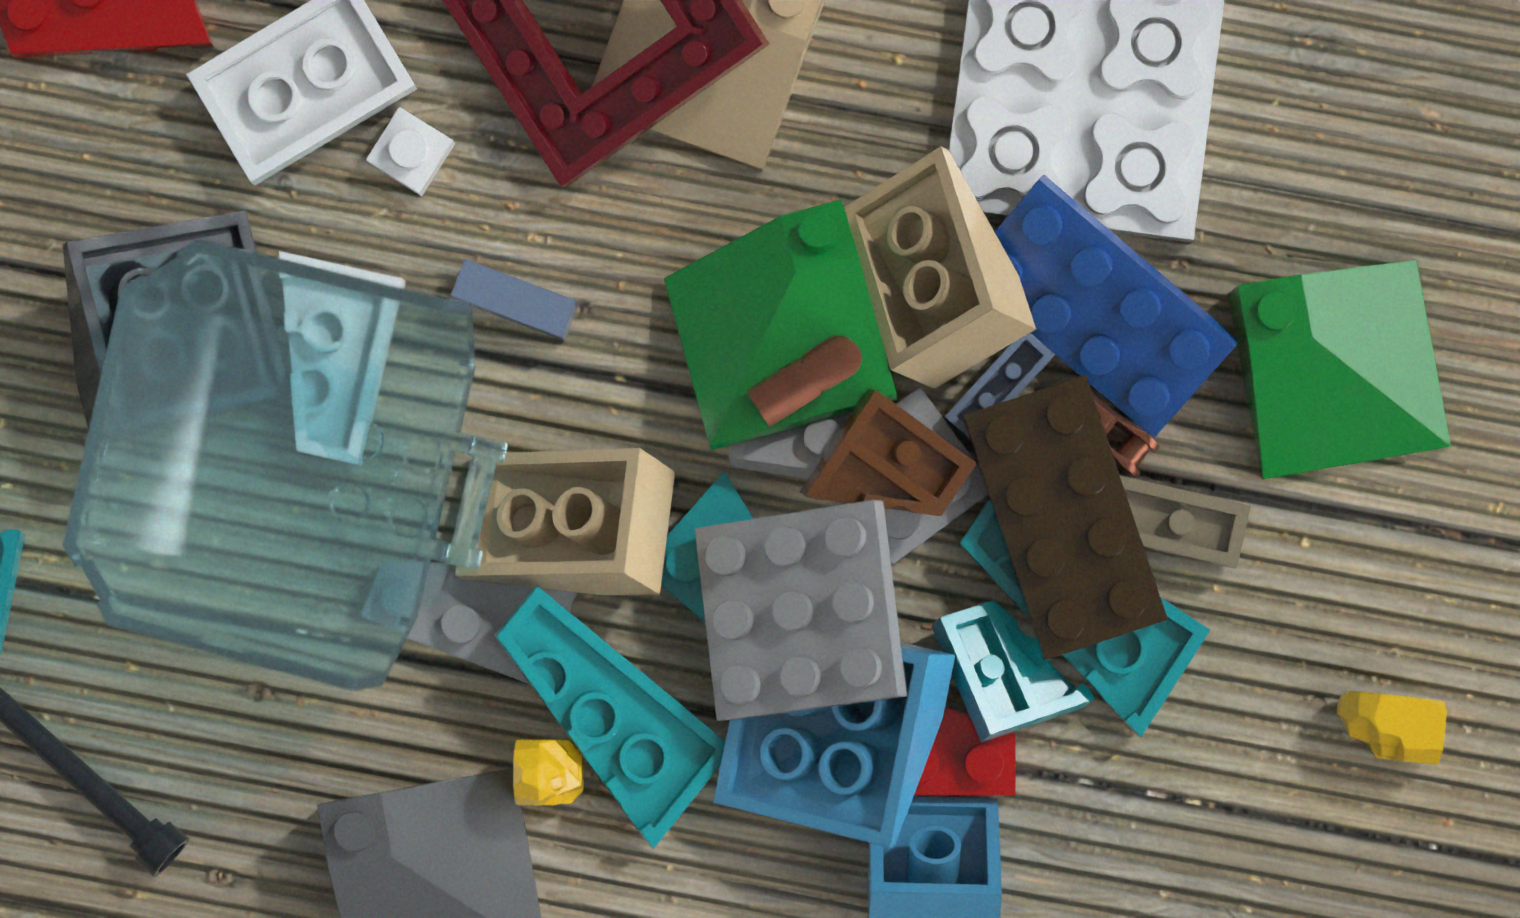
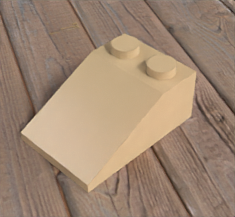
M939 147L844 207L860 258L882 343L892 371L935 389L1036 330L1019 275L952 155L946 148Z
M641 448L472 454L455 576L463 580L534 587L536 585L543 589L596 595H660L675 471Z

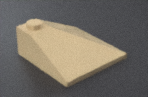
M660 0L623 1L592 87L677 27ZM742 0L770 45L650 128L649 131L763 171L825 0Z

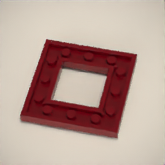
M442 0L560 187L570 186L770 45L742 0H660L677 27L582 94L523 0Z

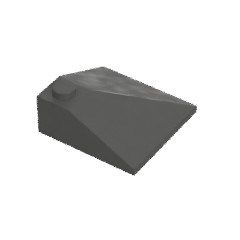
M513 768L334 800L317 805L328 870L340 918H542L522 805H516L514 798Z

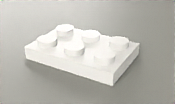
M311 0L186 74L249 181L254 186L417 90L364 0Z

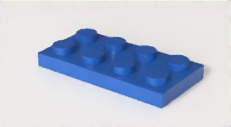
M1042 175L995 231L996 236L1019 275L1036 330L1030 333L1080 376L1086 375L1090 385L1153 438L1158 435L1239 342L1238 338L1045 175Z

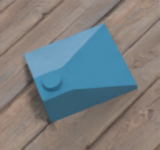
M901 642L907 692L905 697L730 720L713 803L886 847H895L943 719L955 655Z

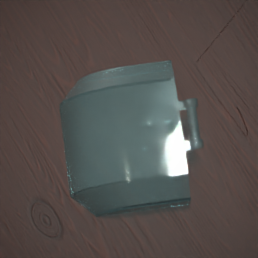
M196 239L176 252L178 254L176 258L148 276L141 275L121 288L62 546L74 567H82L100 599V602L96 605L108 626L347 690L358 691L382 686L417 620L431 559L460 567L479 569L483 549L478 548L477 545L497 462H504L508 443L461 432L475 372L472 303L286 258ZM458 452L472 457L452 541H446L436 538L455 454Z

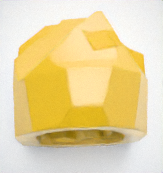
M1346 690L1341 695L1336 714L1342 719L1349 737L1365 742L1376 758L1431 765L1439 764L1444 747L1447 717L1445 701Z
M569 739L516 740L513 761V788L516 805L570 804L583 792L584 757Z

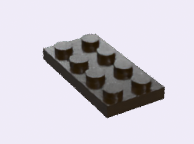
M1086 375L962 416L1043 660H1048L1168 620Z

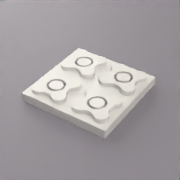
M968 0L949 152L985 216L1007 218L1042 175H1045L1113 233L1191 243L1195 235L1224 0Z

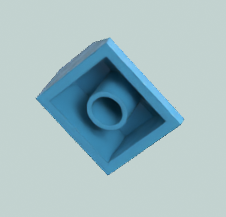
M913 796L895 847H886L869 842L868 918H1000L1002 885L998 798Z

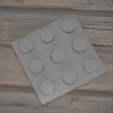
M870 500L695 528L717 721L907 696L883 501Z

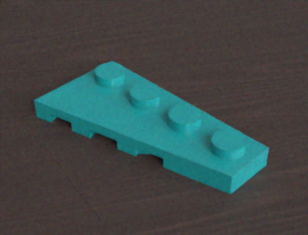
M989 498L959 544L1030 620ZM1163 598L1161 600L1168 620L1063 654L1067 661L1138 737L1143 736L1210 632L1209 628Z
M534 585L494 636L647 844L654 849L720 767L725 740L539 586Z

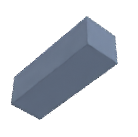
M464 259L450 295L458 302L562 341L566 339L578 308L576 300Z
M1031 333L1009 345L949 411L944 420L971 444L962 416L1016 398L1055 354Z

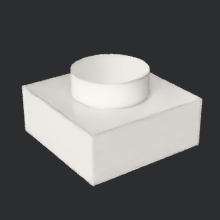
M399 107L366 161L374 168L422 197L455 143L451 138Z

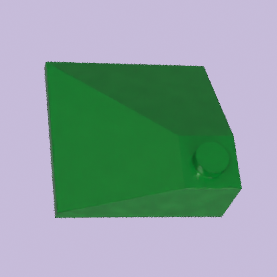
M842 199L779 216L664 278L711 450L852 412L868 389L877 390L891 401L897 399L860 258ZM834 335H843L850 338L859 347L862 355L861 364L853 375L830 389L821 391L820 396L771 427L768 426L746 391L794 359H800L803 354Z
M1417 260L1307 273L1237 285L1228 293L1235 336L1239 339L1237 347L1262 480L1451 447Z

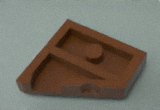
M868 389L799 492L812 499L850 504L879 500L883 501L884 509L942 516L977 463L880 392Z

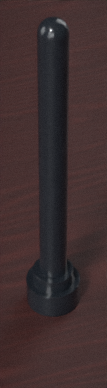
M0 687V722L133 840L130 847L137 853L136 862L153 877L161 874L183 851L189 842V838L171 822L164 825L157 818L149 821Z

